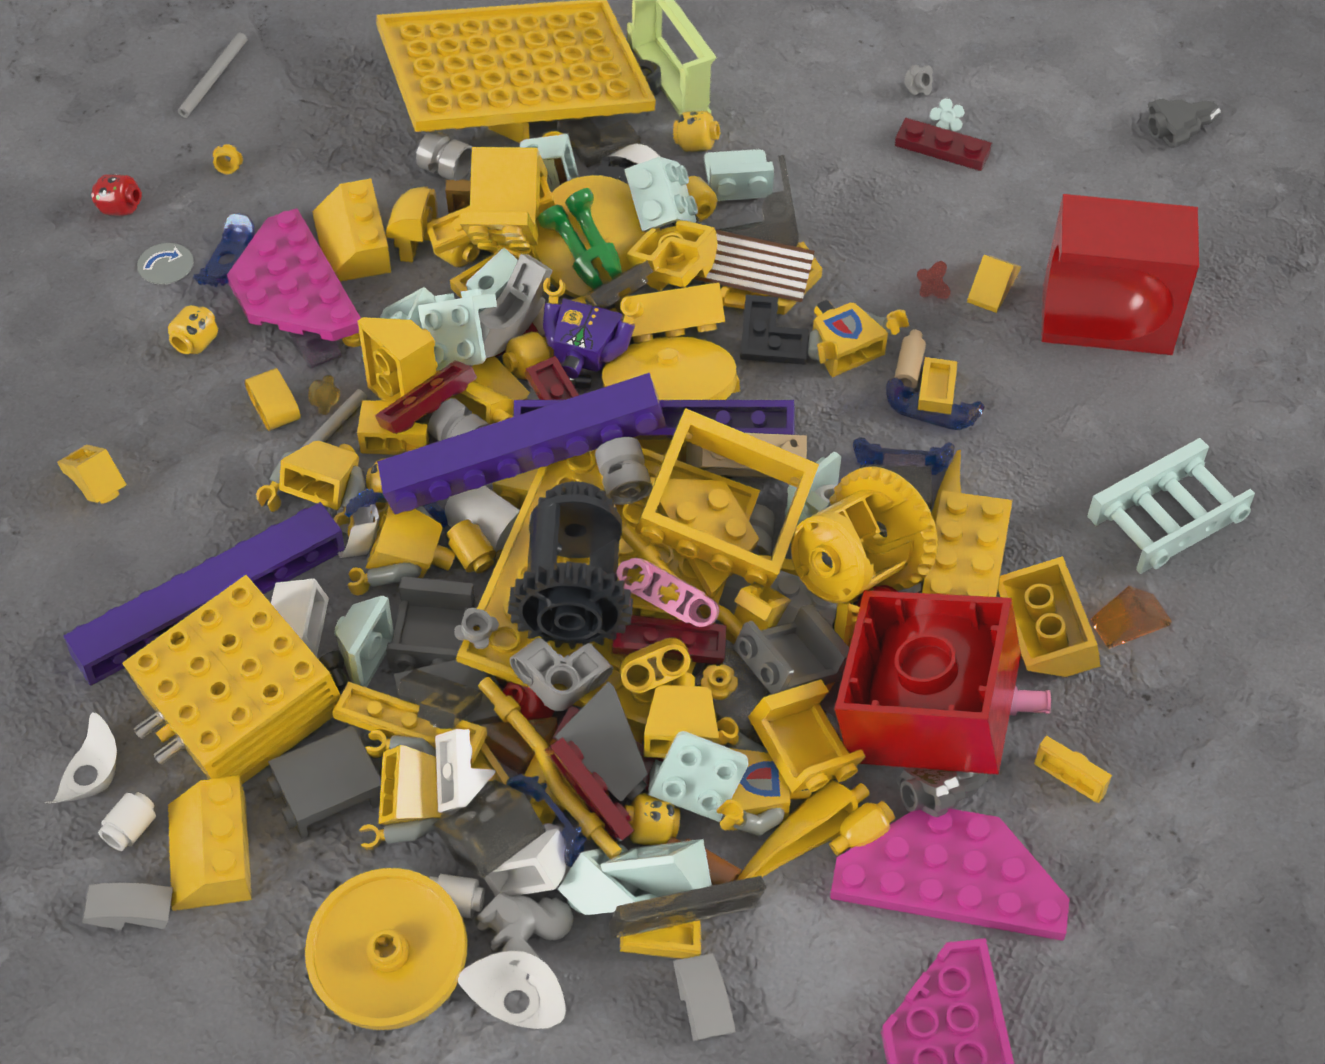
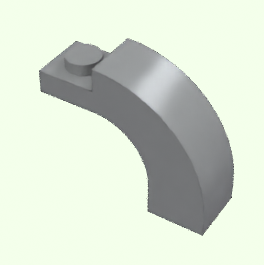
M528 254L520 255L505 289L496 300L497 307L487 308L478 312L486 358L506 350L509 340L524 334L546 300L541 297L544 290L543 284L546 278H550L553 270Z

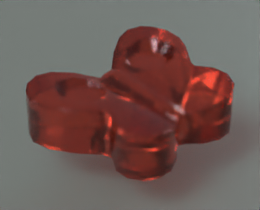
M936 262L929 270L920 269L917 272V279L921 282L919 290L921 297L926 298L929 295H933L939 299H947L950 296L951 290L943 282V277L947 270L945 262Z

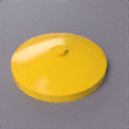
M590 175L577 177L561 184L551 192L555 204L564 207L574 230L588 250L591 248L579 223L566 206L565 201L569 196L581 189L589 188L594 195V201L591 206L593 221L605 242L614 244L620 260L622 274L612 279L602 267L603 263L600 258L592 260L591 262L595 268L597 267L603 285L593 290L573 269L572 266L575 259L561 235L553 229L541 227L540 224L538 246L533 245L535 258L553 270L550 275V282L559 289L560 279L564 282L565 294L573 298L583 296L586 302H612L615 298H622L632 294L645 283L632 270L626 254L647 232L641 229L628 184L606 176Z
M660 337L649 341L637 342L628 346L623 354L611 362H606L602 371L603 388L650 373L659 400H726L734 391L737 383L736 363L731 354L717 344L692 337Z
M400 868L376 869L347 880L336 888L321 904L313 917L306 938V968L317 995L341 1019L353 1025L372 1030L402 1028L432 1014L451 995L458 984L460 973L464 970L467 956V935L457 906L448 893L435 881L411 870Z

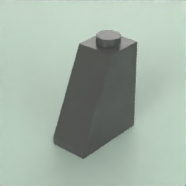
M608 681L559 731L555 738L558 740L563 737L566 742L573 741L584 755V759L581 761L591 773L595 771L604 780L608 790L620 802L625 797L632 801L647 786L643 778L648 773L616 690Z

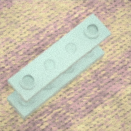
M1201 438L1097 493L1092 498L1087 517L1093 524L1097 526L1106 520H1114L1142 550L1136 568L1140 574L1151 568L1158 569L1162 567L1170 557L1232 522L1235 524L1240 523L1251 512L1250 506L1255 493L1249 489L1235 498L1204 467V460L1209 446ZM1186 476H1194L1222 505L1207 512L1178 481ZM1161 490L1168 491L1195 520L1180 527L1157 503L1152 495ZM1133 505H1141L1168 535L1153 542L1124 510Z

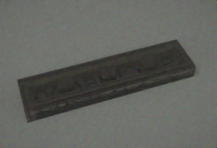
M756 876L618 905L608 927L612 938H619L753 909L763 895L766 885L762 876Z

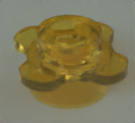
M325 375L323 380H315L309 388V402L313 406L319 407V413L322 415H327L330 407L334 406L340 398V390L335 387L332 375Z

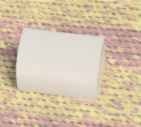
M484 485L478 489H472L449 497L443 512V521L453 527L463 520H471L473 524H477L497 555L503 550L520 510Z
M315 578L275 583L271 604L317 657L329 600L328 596Z
M558 828L501 839L478 867L495 897L503 892L512 896L556 889L562 881L566 869V847L562 834Z

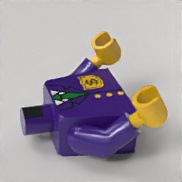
M548 277L543 284L545 292L549 295V300L545 302L543 329L548 346L554 349V356L562 363L561 366L569 378H577L582 368L594 372L600 371L606 362H611L627 350L635 328L633 321L644 313L642 302L638 301L636 309L629 312L632 298L629 296L623 298L620 307L625 314L624 319L622 313L564 298L562 303H558L559 297L565 292V284L560 279L559 289L556 292H550V278Z

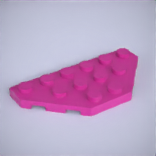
M296 208L268 217L227 274L229 285L249 323L260 326L264 322L278 325L279 330L304 335L306 331L318 333L321 335V339L336 341L359 333L358 320L361 317L299 210Z
M921 809L909 812L890 824L889 831L877 840L864 846H854L836 858L830 899L1061 941H1064L1067 931L1068 896L1001 818L956 809H948L945 815L939 817L929 815Z
M986 938L946 942L928 970L923 972L895 1013L891 1014L882 1026L881 1035L887 1064H1014Z

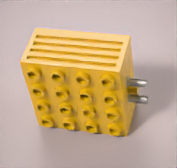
M247 575L240 578L122 663L144 698L156 711V713L134 728L136 735L142 739L165 723L166 725L156 732L158 738L162 743L173 736L176 738L154 753L158 763H165L185 748L208 779L240 776L241 783L244 784L269 765L268 761L280 757L333 717L332 711L341 696L330 672Z

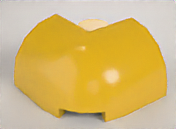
M427 186L412 188L402 194L393 206L385 236L386 238L394 239V246L399 248L400 261L413 263L418 243L423 242V240L430 241L425 224L438 219L435 189H429Z
M677 220L676 226L666 227L659 231L655 228L650 229L628 251L626 256L632 270L650 287L662 291L667 284L685 288L695 276L706 278L712 269L717 251L716 230L714 227Z

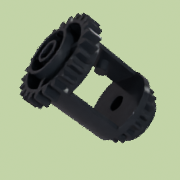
M576 481L559 484L546 491V498H539L538 505L530 515L527 571L524 572V579H516L515 587L510 588L508 614H511V623H518L519 632L528 631L529 639L540 636L545 642L555 641V648H559L563 643H568L571 649H575L576 643H581L584 646L592 641L602 646L604 645V637L616 640V632L625 633L626 625L631 624L633 611L631 590L624 589L625 582L623 580L617 581L618 576L616 574L618 569L619 541L622 536V519L617 512V508L614 507L613 498L608 499L606 492L599 487ZM557 556L568 558L590 557L589 565L587 563L582 564L569 561L557 563Z

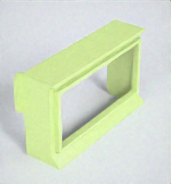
M632 0V23H627V42L631 50H634L640 60H649L660 66L662 78L660 89L679 116L684 112L708 111L711 114L708 105H710L711 64L717 58L675 0ZM662 9L696 54L697 60L682 65L662 37Z

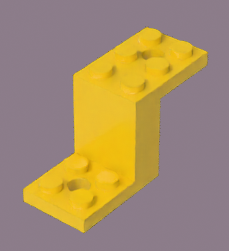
M472 147L470 211H460V225L473 245H478L477 248L495 250L497 245H510V249L529 250L530 245L538 246L539 222L537 217L539 216L540 177L545 176L547 180L548 173L538 148Z

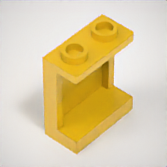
M822 679L763 697L748 715L751 724L792 794L804 789L814 792L833 779L843 782L858 772L857 765L866 757L862 749L848 753L819 703L829 692Z

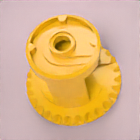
M880 467L859 468L843 477L841 482L834 487V494L829 498L831 506L803 520L796 527L791 539L792 562L800 580L815 596L830 603L848 602L862 594L864 590H869L874 586L888 585L897 591L913 587L921 582L931 571L936 559L938 546L935 522L923 497L906 479L895 472ZM877 521L881 522L886 527L887 537H883L879 534L881 530L877 524ZM822 552L827 553L828 557L831 558L832 568H829L823 562Z

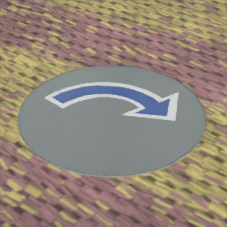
M162 243L152 246L142 253L137 263V269L140 276L148 282L170 284L181 280L191 271L193 256L182 245Z

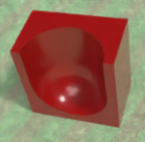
M1063 194L1043 282L1041 342L1173 355L1199 269L1198 207Z
M864 590L835 705V712L848 753H852L862 749L866 756L859 764L999 775L1021 657L1012 598Z

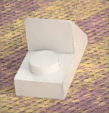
M455 729L435 736L438 813H446L466 807L495 773V770L471 769L472 746L469 739V730Z

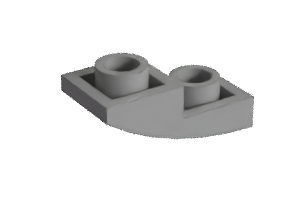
M101 883L89 885L82 923L122 930L125 922L165 929L169 918L173 888L142 883Z
M714 954L673 961L680 999L686 1002L693 1041L736 1032L728 996Z

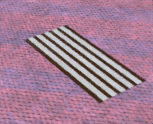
M716 230L717 251L712 269L706 278L699 276L693 278L699 281L720 283V285L802 302L815 251Z

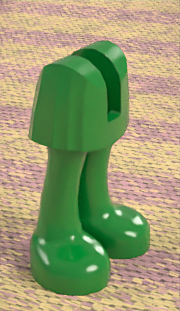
M584 188L569 196L565 204L579 223L589 242L590 249L587 250L580 240L562 205H554L539 214L537 220L541 227L553 229L561 235L575 259L572 266L573 269L594 290L603 285L597 267L593 266L592 260L600 258L603 263L602 267L612 279L622 274L614 244L605 242L593 221L591 206L594 201V195L589 188Z

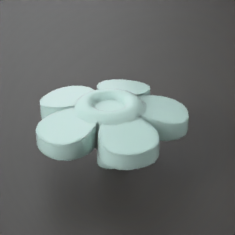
M942 99L939 102L940 108L936 107L930 111V118L933 121L940 120L936 124L937 127L950 128L951 131L957 132L962 128V122L958 118L964 115V109L961 105H955L952 108L953 103L950 99Z

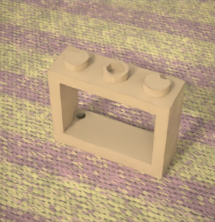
M746 433L807 459V435ZM686 441V464L719 476L773 478Z

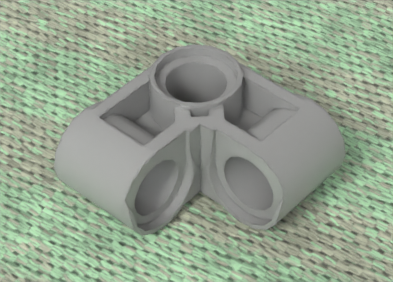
M536 638L510 658L511 667L518 678L527 684L547 707L556 711L570 708L571 705L588 692L601 686L614 670V667L591 643L585 644L570 656L567 655L563 658L561 654L558 655L543 639ZM562 684L566 686L568 690L560 691L555 689L552 685Z

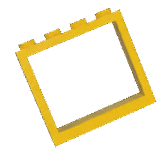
M685 408L635 531L650 538L651 543H662L676 549L684 557L701 559L710 563L718 571L732 572L744 577L750 584L756 582L770 588L779 575L819 464ZM684 440L797 487L770 560L656 513Z

